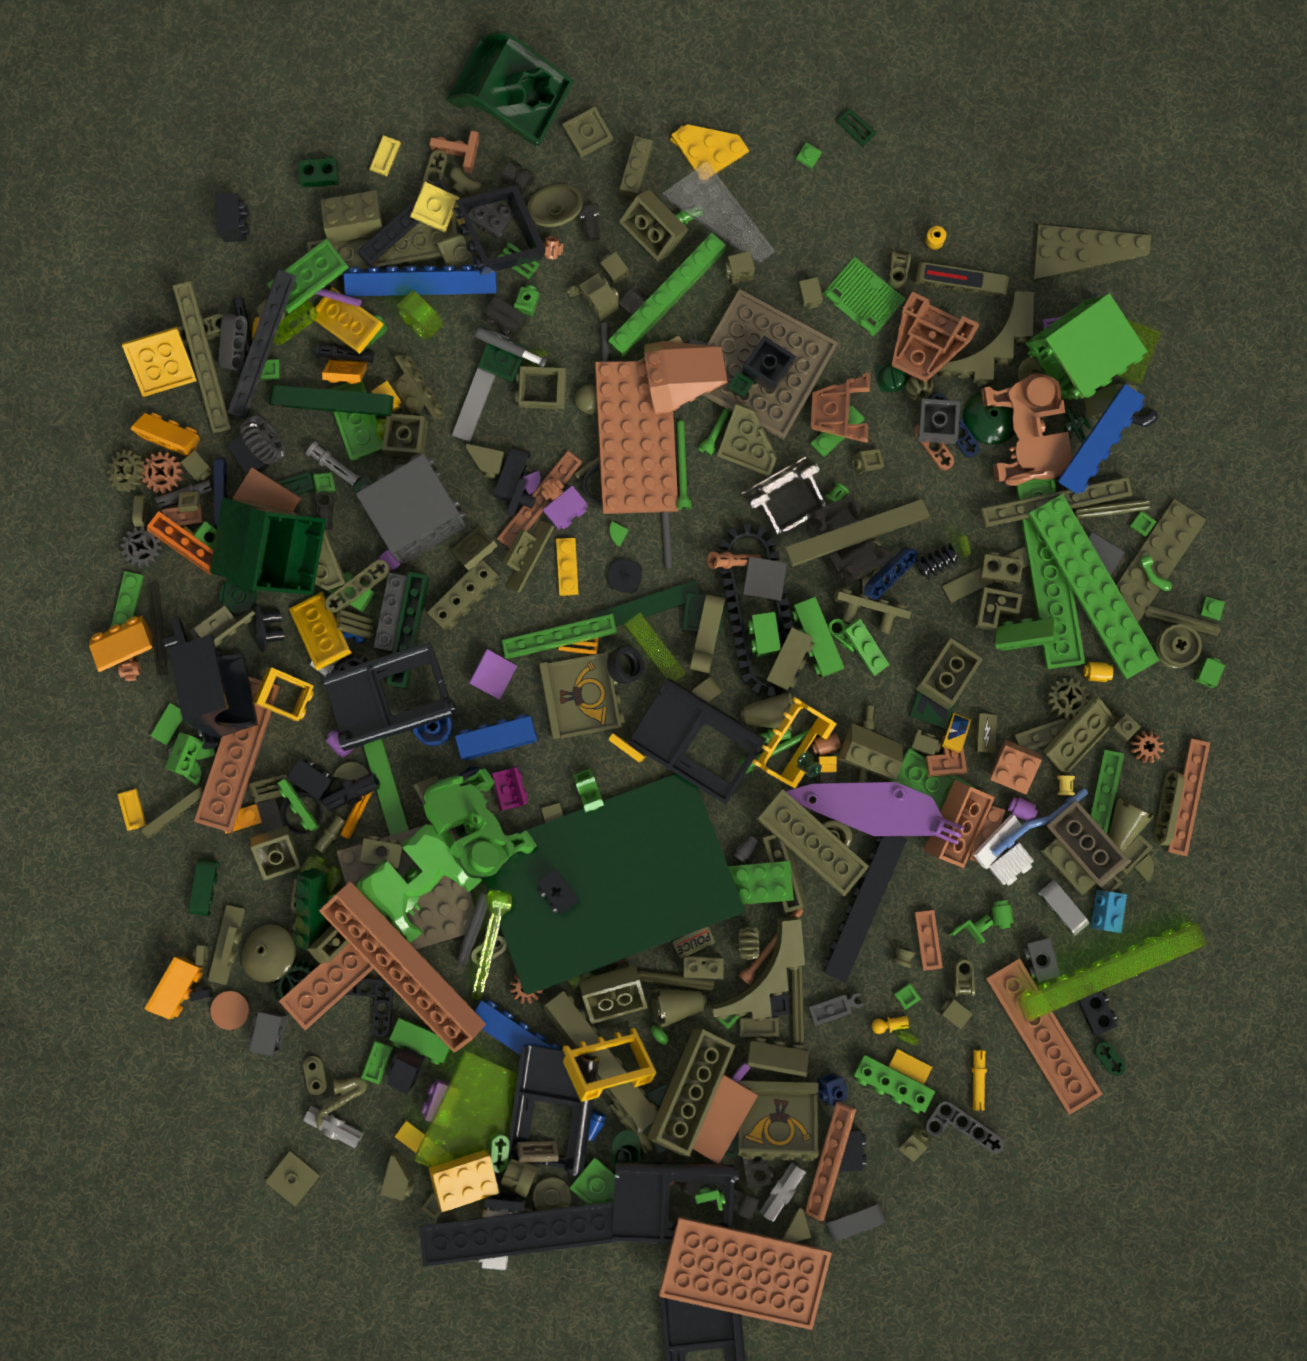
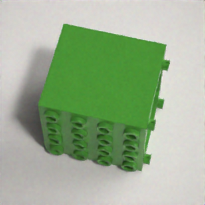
M1110 293L1084 300L1025 342L1030 350L1027 352L1030 355L1029 357L1031 359L1035 358L1044 373L1059 382L1061 398L1069 400L1073 398H1089L1094 395L1096 388L1109 384L1113 376H1119L1128 370L1127 366L1132 363L1137 364L1144 359L1143 355L1148 352Z

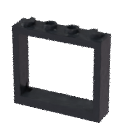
M517 185L455 200L452 208L453 218L459 225V232L466 241L467 251L471 253L473 264L477 266L480 275L542 259L546 249ZM507 199L529 249L487 260L466 209Z

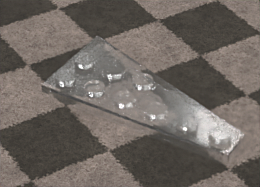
M708 162L702 164L662 193V196L741 252L750 251L752 259L758 264L774 254L775 250Z

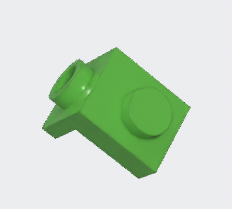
M703 1187L698 1189V1193H695L697 1204L716 1199L719 1211L723 1210L722 1205L726 1204L723 1192L719 1193L718 1188L710 1189V1187Z

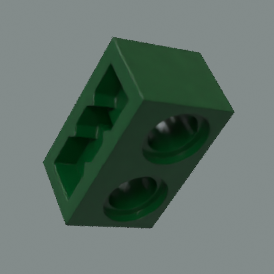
M325 156L322 159L304 158L298 161L299 183L302 188L339 185V170L336 158ZM327 168H332L330 173H324ZM309 169L314 170L311 175L305 174Z

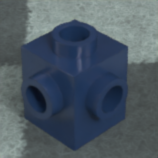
M831 1073L817 1079L818 1096L822 1102L830 1106H836V1102L848 1099L846 1094L847 1086L842 1076Z

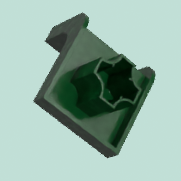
M496 31L480 36L446 100L458 108L473 106L487 112L526 141L536 146L540 145L574 80L518 38L506 32Z

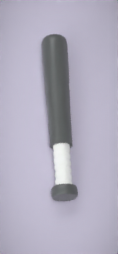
M482 327L477 328L475 332L476 338L518 357H524L533 361L539 367H544L547 361L546 357L541 358L526 351L525 348Z

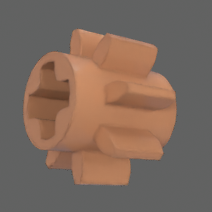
M548 236L545 240H542L546 249L545 258L557 259L558 255L562 254L563 243H559V238Z
M551 478L541 487L544 490L541 494L546 501L550 499L554 501L564 493L562 491L564 485L559 479L554 481Z
M129 658L123 661V663H119L118 671L120 677H125V681L137 680L136 676L141 675L140 662L135 661L134 658Z

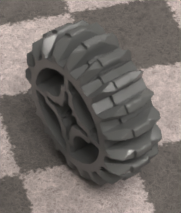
M252 416L245 420L240 427V433L243 436L242 439L245 441V445L263 463L274 464L281 460L286 453L284 442L277 433V430L267 420H264L263 417Z

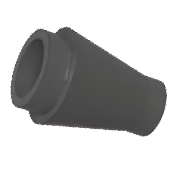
M749 836L748 839L734 850L732 857L742 865H745L746 862L749 863L759 841L753 836Z

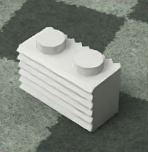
M1016 843L997 858L988 869L1001 885L1007 884L1009 886L1017 880V874L1020 872L1024 874L1032 868L1031 863L1034 860L1020 843Z

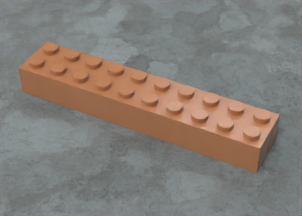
M351 881L319 910L454 1053L474 1039L486 1025L481 1017L468 1006L467 1002L449 986L441 975L429 965L427 960L414 949L412 944L391 925L386 917L373 906L372 902Z

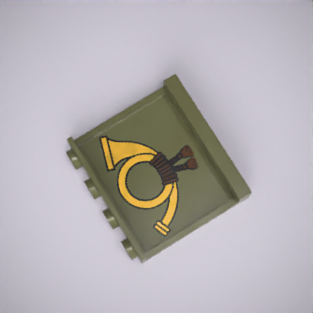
M608 651L553 663H539L553 740L622 728L621 723H625L623 711L619 712L618 704H621L620 694L615 693L614 688L618 683L613 680L607 669Z
M739 1082L758 1094V1097L739 1128L738 1156H743V1159H754V1156H760L765 1160H773L774 1157H782L783 1160H794V1157L802 1158L804 1161H813L814 1158H818V1083Z

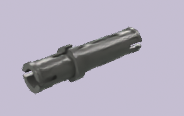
M210 479L197 484L191 483L188 487L156 496V504H158L159 508L179 502V493L198 491L200 495L214 491L213 485L210 484Z

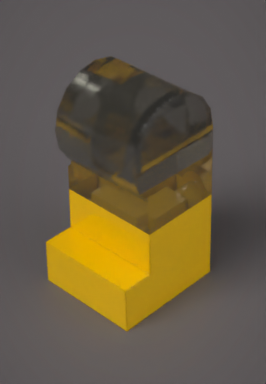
M837 756L818 757L820 784L836 783Z

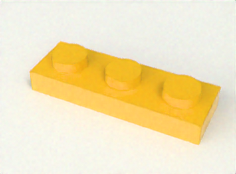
M556 539L559 596L579 595L576 539Z

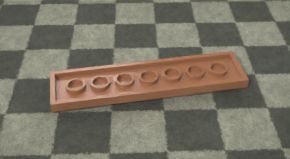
M249 677L254 700L262 681ZM272 685L266 703L274 706L280 686ZM254 704L259 725L221 738L194 822L230 833L233 832L272 711Z
M1020 958L985 978L1069 1115L1103 1095Z

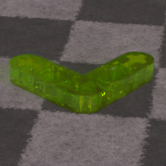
M310 299L298 306L295 311L280 322L276 334L280 333V337L277 338V335H275L273 343L276 345L284 344L315 321L318 311ZM307 310H309L310 313H311V314L308 315V316H307V313H306ZM297 320L296 327L289 328L290 322Z

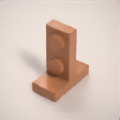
M471 131L468 145L462 141L451 142L443 137L431 138L430 147L432 151L442 150L446 154L465 157L463 163L464 172L472 173L480 137L478 132Z

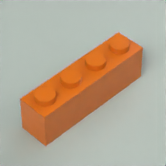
M158 511L148 524L147 531L211 575L212 573L209 572L213 550Z

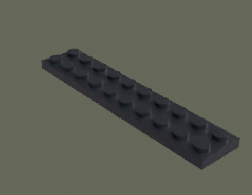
M614 1201L419 1225L423 1267L621 1242L612 1241Z

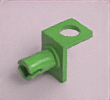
M985 914L975 924L970 920L963 922L948 935L949 937L954 936L966 927L976 942L981 944L985 942L981 933L994 923L992 920L986 922L990 917Z

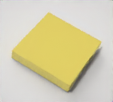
M424 182L410 217L445 233L453 215L452 208L455 200H458L460 197Z

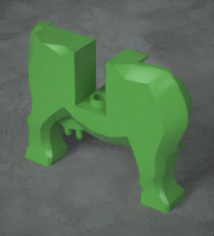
M425 824L412 838L409 837L400 845L417 864L416 868L411 867L404 873L406 877L402 878L390 863L383 859L356 883L359 891L372 902L373 906L386 917L391 925L409 943L421 935L422 930L417 925L411 923L406 914L409 912L413 916L415 914L412 910L413 907L416 910L421 909L417 904L419 897L430 892L443 876L451 878L468 892L482 881L480 877L472 876L465 872L459 860L449 853V849L454 844L453 837L448 831L438 835L434 825Z

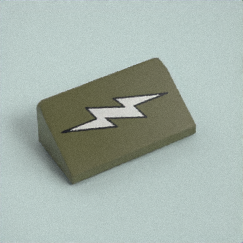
M978 713L976 752L995 753L997 715Z

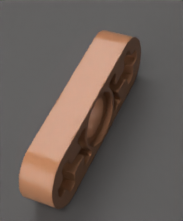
M918 424L916 425L915 430H914V433H915V436H916V437H917V431H918ZM920 442L939 469L946 471L953 466L954 457L945 444L938 443L939 450L932 451L929 448L930 442ZM942 450H944L942 456L945 459H950L948 462V466L946 464H941L942 458L940 457V455L937 458L935 457V455L939 454Z

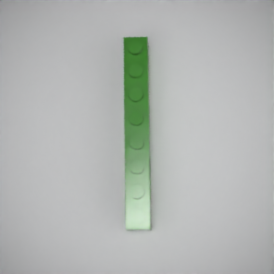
M711 233L608 340L609 346L619 356L624 358L725 252L726 245Z

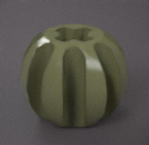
M911 376L905 385L907 395L912 400L921 402V399H928L934 390L931 378L924 382Z

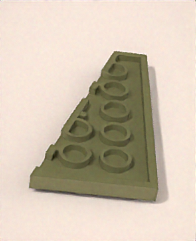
M1038 225L1033 281L1147 256L1150 254L1151 235Z

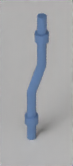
M1082 788L1074 796H1069L1065 803L1049 816L1025 822L1012 834L1002 838L1001 843L993 848L991 853L996 857L1006 848L1009 849L1015 844L1014 841L1029 829L1049 824L1076 800L1079 802L1084 798L1088 791Z

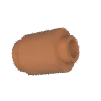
M836 733L830 734L827 740L823 737L813 740L814 744H811L814 754H819L820 757L836 752L838 748H841Z

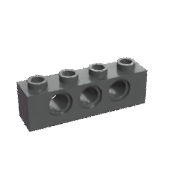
M393 573L388 574L374 643L376 650L393 653L407 576Z

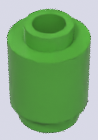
M1008 900L993 902V907L991 908L994 925H999V929L1010 928V924L1014 923L1011 904L1008 903Z

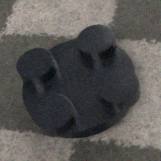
M627 559L615 560L608 573L609 588L622 593L629 592L633 594L637 592L642 579L641 565Z

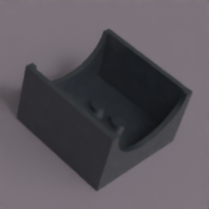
M212 634L168 648L184 723L216 739L259 725L243 653L217 656L214 636Z

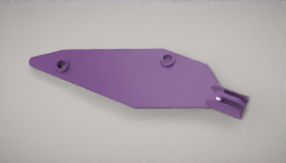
M897 782L810 784L787 791L801 806L872 836H937L958 845L959 841L943 835L942 831L961 838V833L945 827V824L963 831L965 828L943 818L933 797ZM812 796L816 798V802L814 804L810 802V798Z

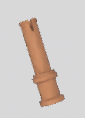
M710 552L707 563L711 569L718 567L729 569L732 566H748L749 557L762 558L759 554H732L730 552L718 554L717 552Z

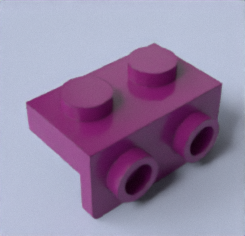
M518 767L490 774L495 782L493 789L499 811L527 804V792L523 789L522 774L518 771Z

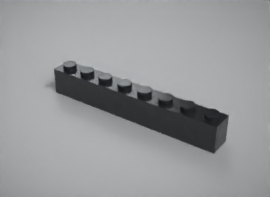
M877 836L875 843L878 846L875 851H871L868 857V861H870L869 867L860 877L863 879L861 885L856 886L853 892L854 902L853 904L849 903L845 914L848 916L846 921H841L837 932L840 935L837 940H833L829 950L832 953L830 958L826 957L823 962L822 968L825 969L823 973L845 983L847 982L905 846L906 838L902 836Z

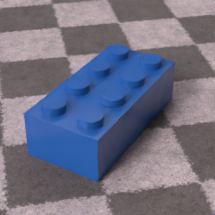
M523 714L516 716V720L510 722L508 719L497 721V725L489 726V724L478 726L476 731L470 729L459 731L460 735L455 737L461 759L466 761L538 742L533 718Z

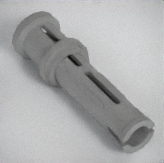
M315 441L311 444L306 452L308 457H313L319 462L320 466H327L352 486L357 483L360 476L333 458L331 452L321 448L318 442Z

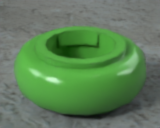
M656 1024L650 1027L651 1034L660 1044L667 1045L670 1042L669 1036L663 1032L662 1028H659Z

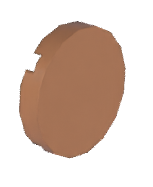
M225 991L217 995L213 1000L210 1008L211 1017L214 1023L222 1029H237L248 1019L250 1006L246 997L239 992Z

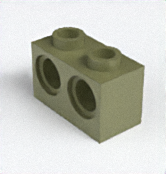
M750 251L728 256V263H725V275L727 280H731L732 285L740 283V281L754 280L755 268Z
M989 552L988 555H984L982 560L980 580L1018 586L1021 581L1023 560L1014 555L1000 557L999 553ZM990 562L995 563L997 570H989L987 564ZM1007 566H1014L1016 573H1008Z

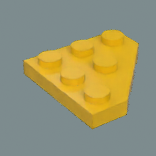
M687 124L671 135L702 182L749 152L741 137L736 134Z

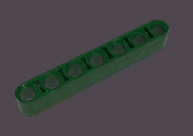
M278 385L271 386L269 405L271 406L282 405L284 408L392 416L394 396L387 394Z

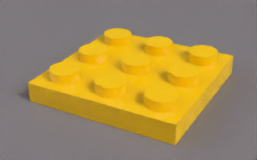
M178 327L122 343L142 397L197 381Z

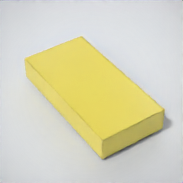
M383 135L369 170L387 177L401 142Z

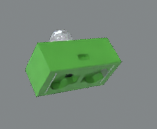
M179 732L174 746L168 749L169 759L165 768L176 774L188 777L203 741Z

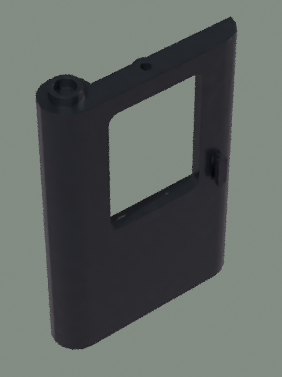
M431 642L321 677L340 731L338 733V740L343 751L454 716V711H456V705L453 700H450ZM424 664H430L440 693V699L392 715L381 685V679Z

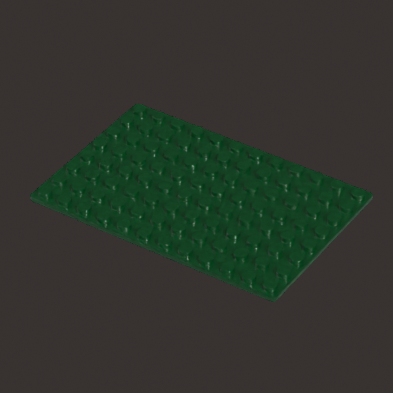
M674 774L603 801L604 806L599 807L597 810L586 812L583 808L530 828L527 832L537 845L534 850L529 854L522 851L516 852L503 864L495 875L483 877L488 893L492 895L491 901L526 995L744 913L745 908L697 786L678 774ZM555 868L580 901L563 916L559 912L555 914L549 907L550 900L547 897L543 899L537 891L539 888L537 882ZM556 889L553 891L554 896L558 898L561 896L560 891Z

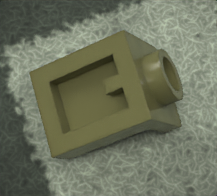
M880 449L861 451L852 457V466L855 469L856 475L885 467Z

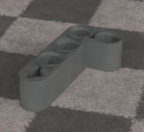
M947 1100L939 1101L925 1120L924 1127L930 1135H940L949 1123L991 1153H1000L1004 1148V1141L1001 1137ZM947 1104L950 1110L947 1114L943 1115L940 1112V1108L942 1105ZM959 1116H965L966 1122L962 1126H958L956 1123ZM932 1121L939 1123V1127L935 1131L929 1129V1124ZM981 1127V1136L974 1137L973 1130ZM989 1137L991 1140L996 1141L998 1146L992 1147L985 1139Z

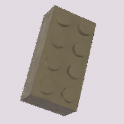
M1077 800L1047 825L1051 832L1101 887L1132 862Z

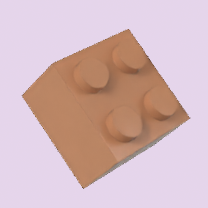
M1005 739L991 770L990 780L1027 794L1042 761L1041 754Z

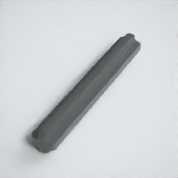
M482 891L456 959L459 964L466 965L492 898V895L488 892Z

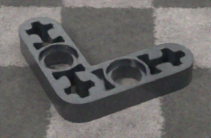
M363 978L357 983V993H354L355 988H352L345 995L375 997L372 1031L376 1036L384 1037L389 1033L391 1027L394 989L385 980ZM363 982H368L371 985L368 993H363L360 989V985ZM384 983H386L387 987H390V991H387L385 998L389 997V1001L378 1000V996H383V991L379 990V988ZM380 1003L388 1005V1012L386 1014L379 1013L378 1005ZM376 1016L388 1017V1020H383V1026L386 1027V1030L382 1034L376 1029V1026L380 1025V1019L376 1020Z

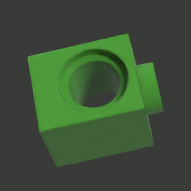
M203 522L193 536L213 550L217 530L207 522ZM205 533H210L213 536L211 543L205 541Z
M1206 658L1203 660L1200 666L1202 669H1199L1194 681L1214 688L1217 687L1225 665L1221 664V660L1217 658Z

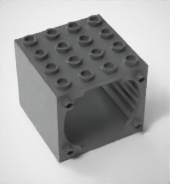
M424 454L413 456L409 463L404 466L403 464L396 466L392 473L387 476L386 474L379 476L375 483L364 485L359 489L360 492L356 493L390 552L401 565L467 527L462 519L466 517L463 510L458 512L456 509L460 504L456 498L450 499L438 477L442 476L438 469L434 471L431 467L434 464L431 456L426 459Z

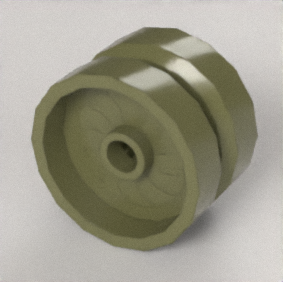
M1184 624L1173 625L1160 632L1154 644V651L1160 660L1159 662L1172 669L1183 668L1193 663L1199 657L1202 649L1201 638L1197 631Z

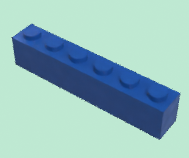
M1123 384L1057 482L1077 495L1079 492L1083 493L1089 485L1087 481L1090 476L1094 477L1099 471L1100 467L1098 465L1101 460L1105 461L1110 455L1111 451L1109 449L1112 444L1116 445L1121 439L1122 434L1120 433L1123 428H1128L1132 423L1134 412H1139L1143 407L1145 396L1128 385Z
M490 999L487 1001L482 1000L474 1011L486 1023L482 1030L519 1055H521L523 1045H536L562 1050L555 1043L551 1045L545 1041L546 1037L539 1032L534 1034L529 1031L530 1026L526 1023L514 1021L512 1019L514 1016L508 1011L504 1010L501 1012L496 1008L498 1005Z

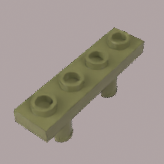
M841 589V592H834V599L844 601L847 604L842 621L853 622L857 609L860 606L882 612L883 616L878 631L890 634L894 617L910 619L911 611H907L906 606L895 604V607L889 606V602L882 599H877V602L871 601L864 594H859V597L853 596V591Z

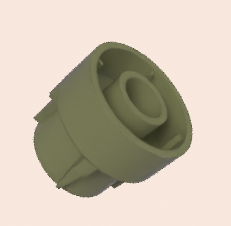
M511 1159L501 1184L509 1188L514 1194L526 1198L539 1166L530 1162L519 1163V1161Z

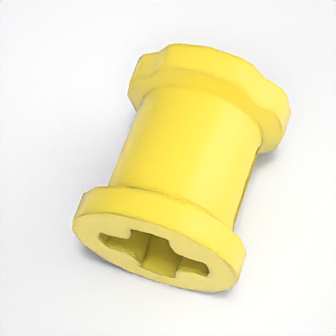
M1057 776V779H1059L1058 795L1074 796L1073 780L1075 776Z

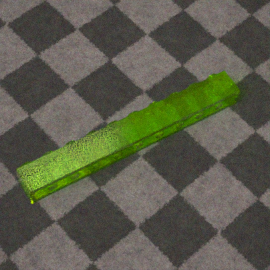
M1190 921L1179 925L1180 929L1173 931V928L1162 932L1163 936L1157 939L1155 936L1144 940L1145 944L1131 945L1127 947L1128 951L1122 954L1120 951L1109 955L1110 959L1096 960L1087 969L1085 966L1074 970L1075 974L1061 975L1052 984L1048 981L1038 985V990L1032 992V989L1020 993L1021 997L1017 998L1025 1020H1034L1206 946L1207 942L1199 924H1191Z

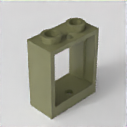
M520 366V372H517L516 375L519 391L515 393V402H518L520 408L565 410L566 368ZM526 376L558 377L557 402L525 401Z
M684 957V978L723 979V957Z

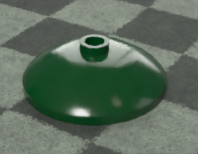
M981 391L969 399L964 409L963 419L964 424L975 440L988 445H996L1009 440L1015 434L1013 430V408L994 407L992 405L983 406ZM991 411H995L997 416H991Z

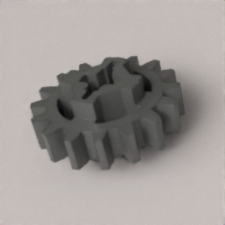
M141 526L140 531L134 527L133 533L127 531L128 538H122L126 542L120 545L125 549L121 554L127 556L125 560L127 562L131 561L133 566H136L138 563L140 568H143L144 564L147 567H151V561L157 563L155 558L162 557L159 553L160 550H164L162 546H159L162 541L146 531L144 526ZM152 540L154 543V549L151 547L150 544ZM136 544L144 545L148 550L140 549Z

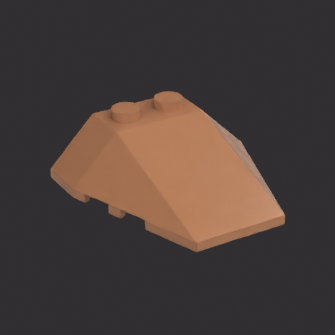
M912 292L903 307L892 366L921 381L927 382L971 341L980 324L964 316L961 319L930 305L929 299Z
M670 341L645 344L644 355L655 414L675 411L686 402L696 400V397L706 392L707 394L728 383L723 351L720 346Z

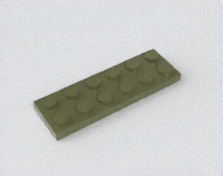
M783 789L777 793L756 818L842 896H845L869 867Z

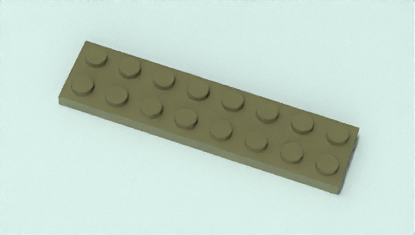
M451 217L445 233L422 222L418 223L371 266H377L379 269L388 266H399L443 258L437 242L458 234L456 220ZM374 236L330 243L348 267H360V270H366L369 267L357 254V251ZM325 239L307 242L308 252Z
M1175 499L1171 502L1116 584L1137 622H1139L1146 608L1149 607L1161 589L1149 580L1145 569L1141 566V558L1145 555H1150L1153 560V564L1150 565L1156 576L1167 580L1206 522V519Z

